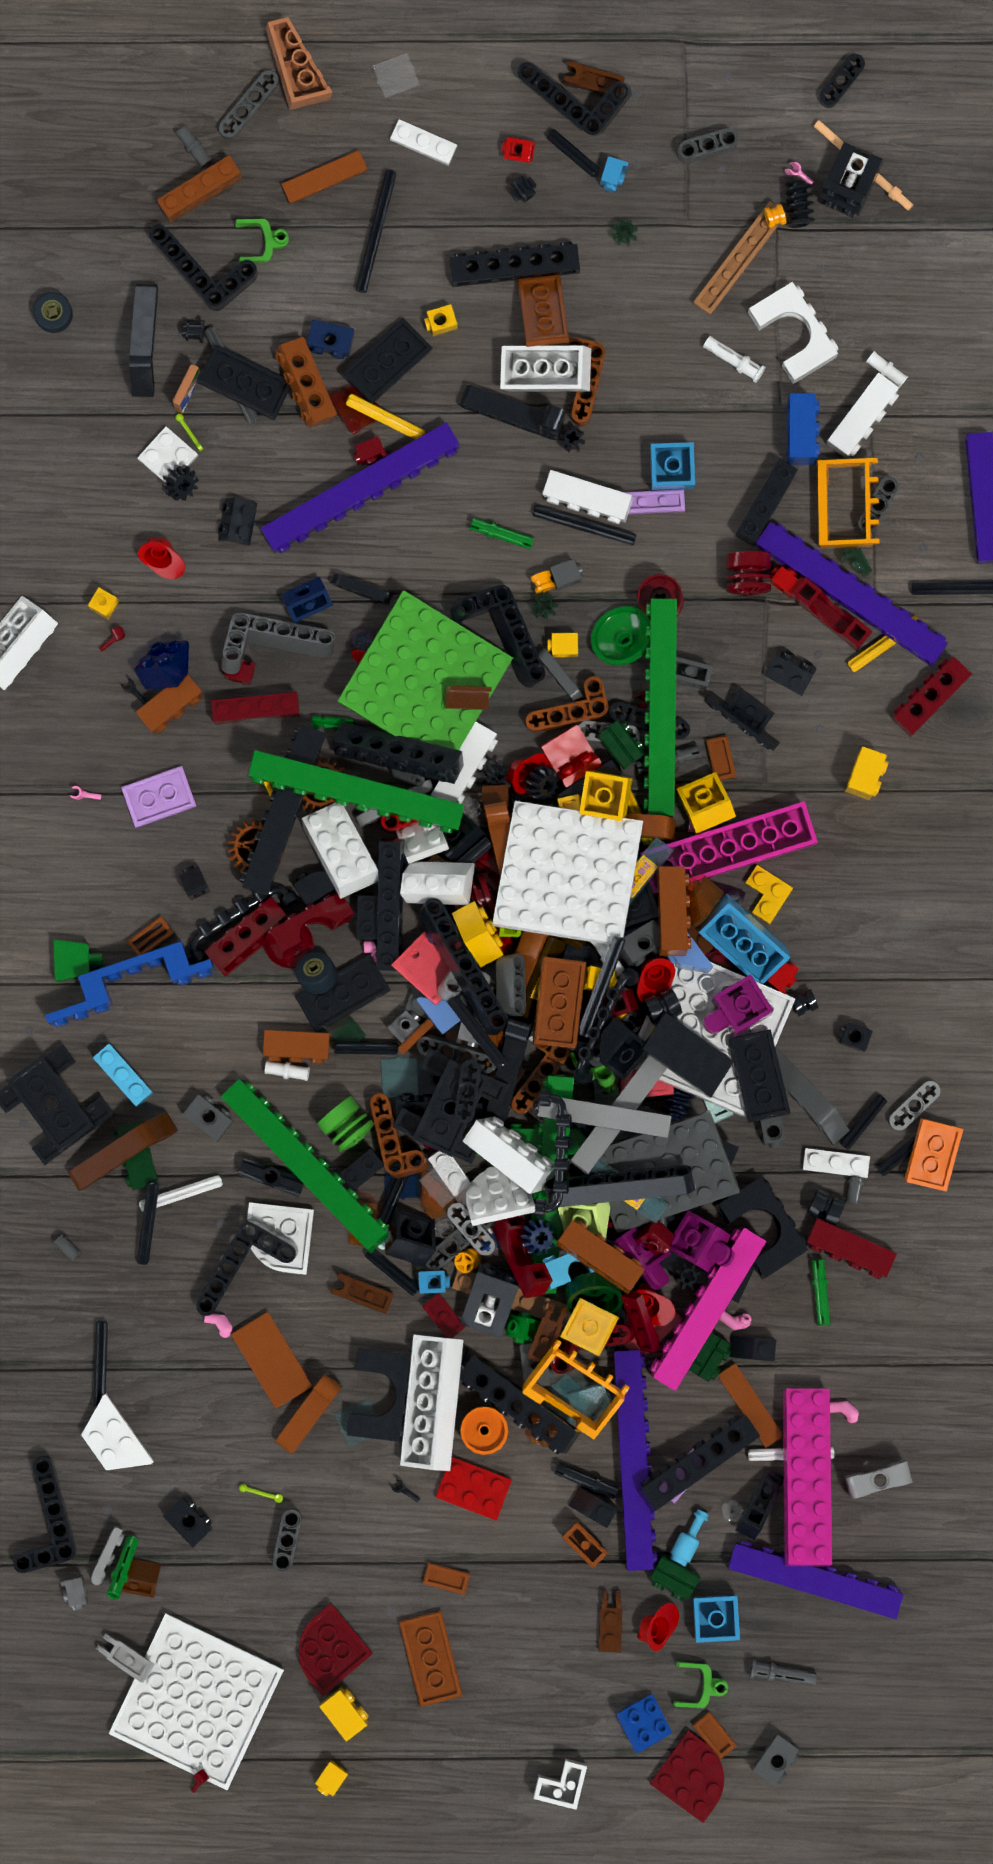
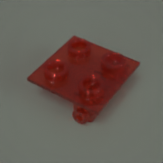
M351 386L330 396L333 406L339 412V417H342V422H345L349 428V433L355 435L361 431L360 429L377 420L346 405L350 394L364 399Z

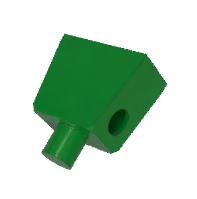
M54 940L55 981L57 983L78 979V976L91 972V966H103V953H90L89 944Z

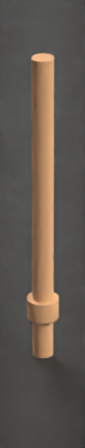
M818 120L814 127L840 150L843 141ZM854 161L860 169L863 168L864 163L862 161ZM878 173L875 182L888 193V197L893 201H897L909 211L914 204L902 195V191L897 186L893 187Z

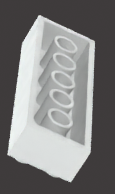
M413 1335L400 1466L450 1471L463 1340Z

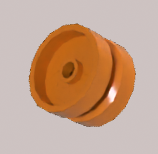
M475 1407L462 1420L460 1429L462 1440L466 1447L474 1453L481 1455L493 1454L501 1449L507 1440V1421L503 1414L493 1407ZM483 1426H486L489 1430L485 1435L481 1434L480 1431Z

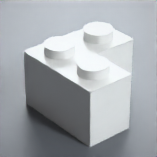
M565 1758L560 1780L538 1775L533 1795L534 1799L576 1810L587 1764Z

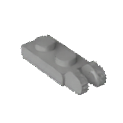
M114 1525L92 1571V1584L100 1585L105 1579L106 1572L104 1569L106 1565L111 1566L115 1554L112 1552L115 1546L119 1547L125 1536L122 1534V1527Z
M105 1633L103 1638L114 1645L112 1651L110 1652L102 1645H98L96 1650L105 1655L107 1660L127 1674L144 1683L155 1664L122 1641Z

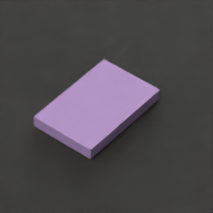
M182 766L121 787L135 828L197 807Z

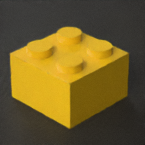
M862 746L845 792L870 800L872 796L876 797L882 783L878 779L885 774L889 763L885 761L887 755Z
M591 770L586 771L579 814L623 821L627 816L633 778Z
M716 772L677 788L682 806L696 834L736 817L730 798Z
M474 901L452 913L465 945L480 967L503 956L500 948L503 946L499 935L494 934L497 929L493 926L491 919L487 920L489 917L483 907L479 908Z
M340 1687L321 1702L319 1707L347 1742L368 1725L367 1719L369 1715L362 1706L357 1707L355 1705V1697L348 1688L344 1690Z

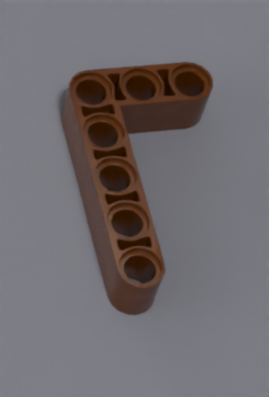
M166 1112L132 1129L70 1170L68 1174L78 1191H81L141 1151L178 1132V1129Z

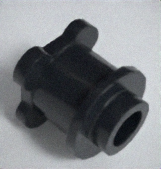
M187 320V324H183L182 336L186 337V341L195 339L200 340V343H204L205 320H201V323Z

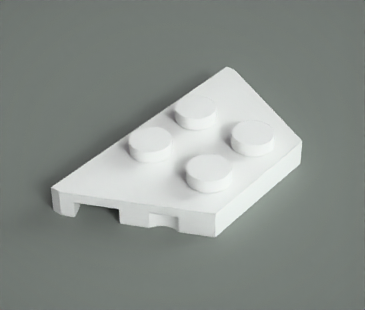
M103 1394L81 1434L105 1470L152 1464L154 1462L153 1458L108 1394Z

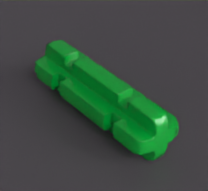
M315 715L312 717V727L314 728L324 727L325 729L338 730L342 722L354 725V720L351 718L342 720L339 717L325 716L322 718Z

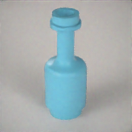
M699 1509L694 1513L696 1518L687 1533H680L670 1552L672 1554L670 1559L684 1567L687 1562L690 1563L700 1542L697 1540L696 1535L703 1521H708L709 1515Z

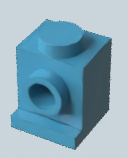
M608 156L600 186H603V189L606 191L616 192L618 184H623L626 173L622 171L627 172L629 162Z
M445 1271L419 1272L420 1294L446 1293V1288H450L449 1275H445ZM432 1278L438 1279L439 1284L437 1286L430 1284Z

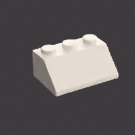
M412 862L403 872L400 894L406 903L425 904L428 899L437 898L443 904L468 905L470 904L475 864Z

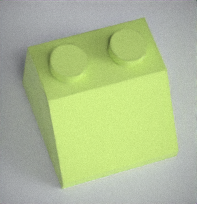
M609 1202L558 1208L564 1231L572 1220L575 1222L581 1221L592 1234L598 1233L606 1239L610 1214Z

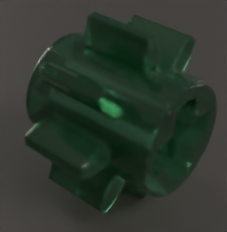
M620 219L619 226L613 225V229L617 233L612 234V238L618 239L619 246L621 243H626L629 247L631 239L637 240V236L633 233L638 231V227H632V220L626 223ZM625 229L629 230L628 234H626L625 236L621 235V233L624 232Z
M543 593L541 599L534 598L537 605L532 606V610H537L536 618L541 615L547 621L550 614L556 616L553 608H557L558 604H553L554 596L547 598L545 593ZM541 603L544 605L549 603L550 610L545 609L542 611Z

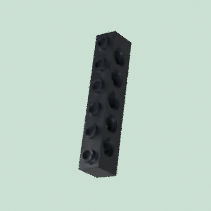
M571 241L562 242L560 246L541 244L539 248L530 249V246H521L513 251H509L508 248L496 250L495 253L477 251L475 255L457 253L454 254V257H450L453 287L515 281L523 278L550 275L580 274L578 245L573 244ZM553 255H560L563 260L560 263H554L551 257ZM533 257H539L542 262L539 265H533L530 260ZM512 259H517L521 264L519 267L513 268L509 265V262ZM495 261L499 264V268L491 270L487 265ZM469 264H476L478 270L469 272L466 267Z
M344 722L341 723L332 740L334 755L441 782L455 784L464 766L463 754L460 750L402 736H394L389 733Z
M382 838L379 841L377 970L397 971L391 965L402 955L403 897L400 894L404 872V839Z
M472 1356L460 1373V1379L463 1381L461 1384L471 1391L475 1389L480 1393L479 1397L487 1403L492 1402L497 1405L496 1410L505 1416L508 1414L514 1418L513 1422L522 1429L527 1427L532 1431L531 1436L540 1442L542 1440L546 1441L549 1444L548 1448L554 1453H567L580 1435L581 1431L543 1403L538 1404L523 1394V1388L479 1356ZM483 1375L488 1378V1384L485 1387L480 1384V1378ZM501 1387L505 1390V1397L502 1400L497 1396V1391ZM517 1400H520L523 1404L520 1412H517L514 1408ZM534 1413L540 1416V1422L537 1425L533 1424L531 1419ZM551 1426H555L558 1431L554 1438L549 1435Z
M738 1414L727 1421L729 1425L723 1430L719 1427L711 1432L709 1440L706 1442L703 1439L692 1446L694 1448L692 1452L687 1454L685 1451L676 1457L675 1460L677 1462L670 1467L667 1464L657 1471L659 1473L657 1477L652 1479L650 1476L640 1483L642 1487L637 1492L650 1511H657L758 1439L760 1435L746 1415L741 1417ZM730 1431L735 1432L737 1435L735 1443L728 1439ZM713 1443L719 1446L720 1451L718 1455H714L710 1450ZM695 1456H699L702 1459L700 1468L693 1464ZM677 1468H681L684 1471L685 1477L683 1480H679L676 1477L675 1472ZM659 1481H664L667 1484V1491L665 1493L658 1489Z

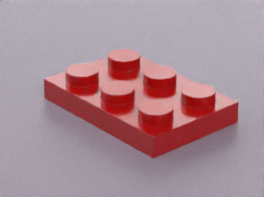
M451 1457L450 1471H445L435 1498L497 1521L512 1479Z

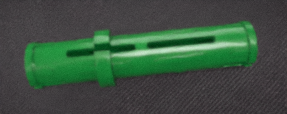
M473 517L470 526L471 531L488 535L487 538H497L531 550L535 538L498 526L496 522L489 523Z
M825 1259L812 1260L813 1280L811 1282L814 1285L817 1326L831 1325L827 1292L829 1280L826 1279Z
M126 1537L116 1569L112 1571L110 1576L112 1580L106 1593L111 1599L117 1600L120 1598L123 1585L128 1581L129 1577L127 1574L139 1544V1540L136 1537Z

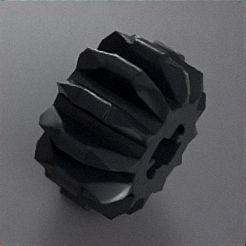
M175 464L174 470L167 468L169 474L168 476H162L166 482L161 484L166 489L165 494L169 497L171 496L176 501L179 499L186 501L187 495L193 497L192 490L198 489L195 483L199 481L198 477L195 476V471L192 468L189 469L185 464L182 466Z
M546 765L533 766L532 771L527 772L528 778L524 779L526 785L523 789L527 791L526 795L535 801H550L551 795H556L555 790L559 788L557 782L560 778L557 777V772Z

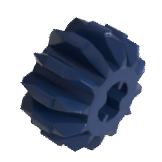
M537 1218L536 1223L533 1220H529L530 1227L524 1225L523 1229L526 1233L520 1234V1237L525 1239L522 1242V1246L528 1247L527 1252H535L537 1256H540L542 1251L548 1254V1246L554 1248L555 1244L552 1243V1240L558 1239V1236L553 1234L556 1228L554 1226L550 1227L551 1222L548 1220L543 1222V1219ZM540 1233H541V1234H542V1238L540 1237V1238H538V1240H536L535 1237H536V1236H539Z

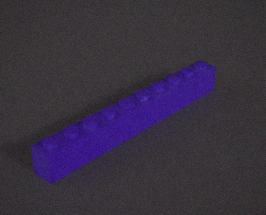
M446 422L261 527V531L274 554L278 551L281 554L291 548L290 544L296 541L301 543L310 537L308 534L313 531L320 532L327 528V523L333 520L335 522L342 520L347 516L346 513L348 511L361 509L365 506L364 502L371 498L374 501L382 497L385 490L398 488L402 485L401 481L409 477L411 480L419 476L422 469L435 467L440 463L438 460L443 457L450 458L456 455L460 444Z
M769 523L757 540L756 548L762 552L770 553L771 558L784 567L792 569L797 576H802L804 579L805 577L808 578L825 595L933 667L947 647L948 642L945 641V636L937 631L933 633L927 629L928 625L919 619L915 621L909 617L911 614L902 607L898 609L893 606L891 599L884 595L880 597L874 593L875 589L867 583L863 585L858 582L857 577L849 571L843 572L839 569L840 565L832 559L827 561L821 557L822 553L814 547L810 549L805 546L804 541L797 535L792 537L786 533L787 529L781 524Z
M640 1350L614 1351L616 1386L620 1389L625 1384L629 1386V1390L624 1395V1402L617 1409L627 1571L652 1570L653 1564H657V1551H652V1542H656L655 1529H651V1520H655L654 1512L650 1511L637 1492L642 1487L640 1483L652 1476L651 1463H647V1455L651 1454L650 1441L646 1442L645 1433H649V1420H644V1411H648L647 1398H643V1389H647L646 1376H642L641 1367H645V1354H640Z

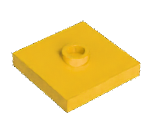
M580 1298L560 1337L600 1356L619 1317Z

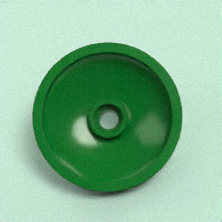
M631 606L617 607L608 611L597 621L593 628L591 646L594 653L601 661L613 666L627 665L638 660L645 654L646 646H650V638H646V625H651V620L642 610Z

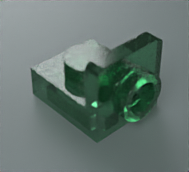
M851 548L843 553L844 556L840 560L842 564L854 559L855 562L852 564L857 574L861 573L863 578L871 574L872 569L861 548L857 550Z

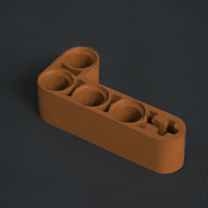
M573 337L569 339L565 346H586L591 348V351L597 349L601 352L599 358L591 357V370L597 374L595 378L590 379L589 392L592 394L591 398H581L580 393L582 391H576L571 420L576 426L583 427L589 423L604 363L605 348L601 343ZM581 405L585 406L582 420L578 419L577 415L580 413Z
M590 677L585 681L584 694L586 700L529 713L526 718L527 729L532 733H540L580 724L583 721H594L604 718L608 711V703L602 680L598 677ZM595 682L599 685L600 689L598 692L592 693L588 690L587 686ZM600 703L604 706V711L597 714L593 711L592 706ZM574 708H580L583 711V716L575 718L572 716L571 711ZM552 713H560L562 720L559 723L551 721L550 716ZM547 714L548 725L545 726V721L539 722L538 727L530 724L532 718L536 717L538 721L544 720L543 715Z
M506 801L484 805L486 822L493 844L500 879L510 830V819Z
M627 813V819L643 821L641 838L674 842L675 819L663 815Z
M534 1044L545 1056L513 1098L512 1109L515 1113L523 1115L531 1109L539 1098L543 1079H547V1076L541 1073V1067L544 1064H550L553 1067L552 1074H557L569 1057V1048L563 1047L566 1050V1055L563 1058H557L554 1055L556 1046ZM536 1081L540 1084V1090L537 1093H531L528 1090L530 1082ZM525 1091L528 1096L534 1099L531 1101L528 1098L525 1102L527 1108L518 1110L517 1103L515 1102L523 1100L525 1095L521 1093Z
M375 1094L370 1100V1107L386 1171L394 1178L423 1172L428 1166L426 1156L418 1150L404 1153L399 1130L393 1128L396 1121L393 1104L385 1094ZM381 1100L386 1103L383 1104V1110L386 1114H383L382 1110L378 1107ZM384 1121H391V1127L388 1130L381 1129ZM391 1141H395V1149L392 1151H387V1144ZM419 1156L422 1158L419 1166H412V1160L415 1157ZM400 1162L401 1168L397 1172H392V1164Z
M325 1373L277 1437L275 1443L292 1455L343 1386Z

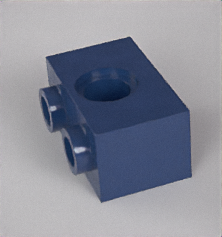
M312 320L307 346L311 349L310 352L323 355V352L332 354L331 356L337 359L349 358L355 334L354 328ZM333 336L336 338V342L333 345H327L324 342L325 339Z
M320 576L281 594L294 623L333 606Z

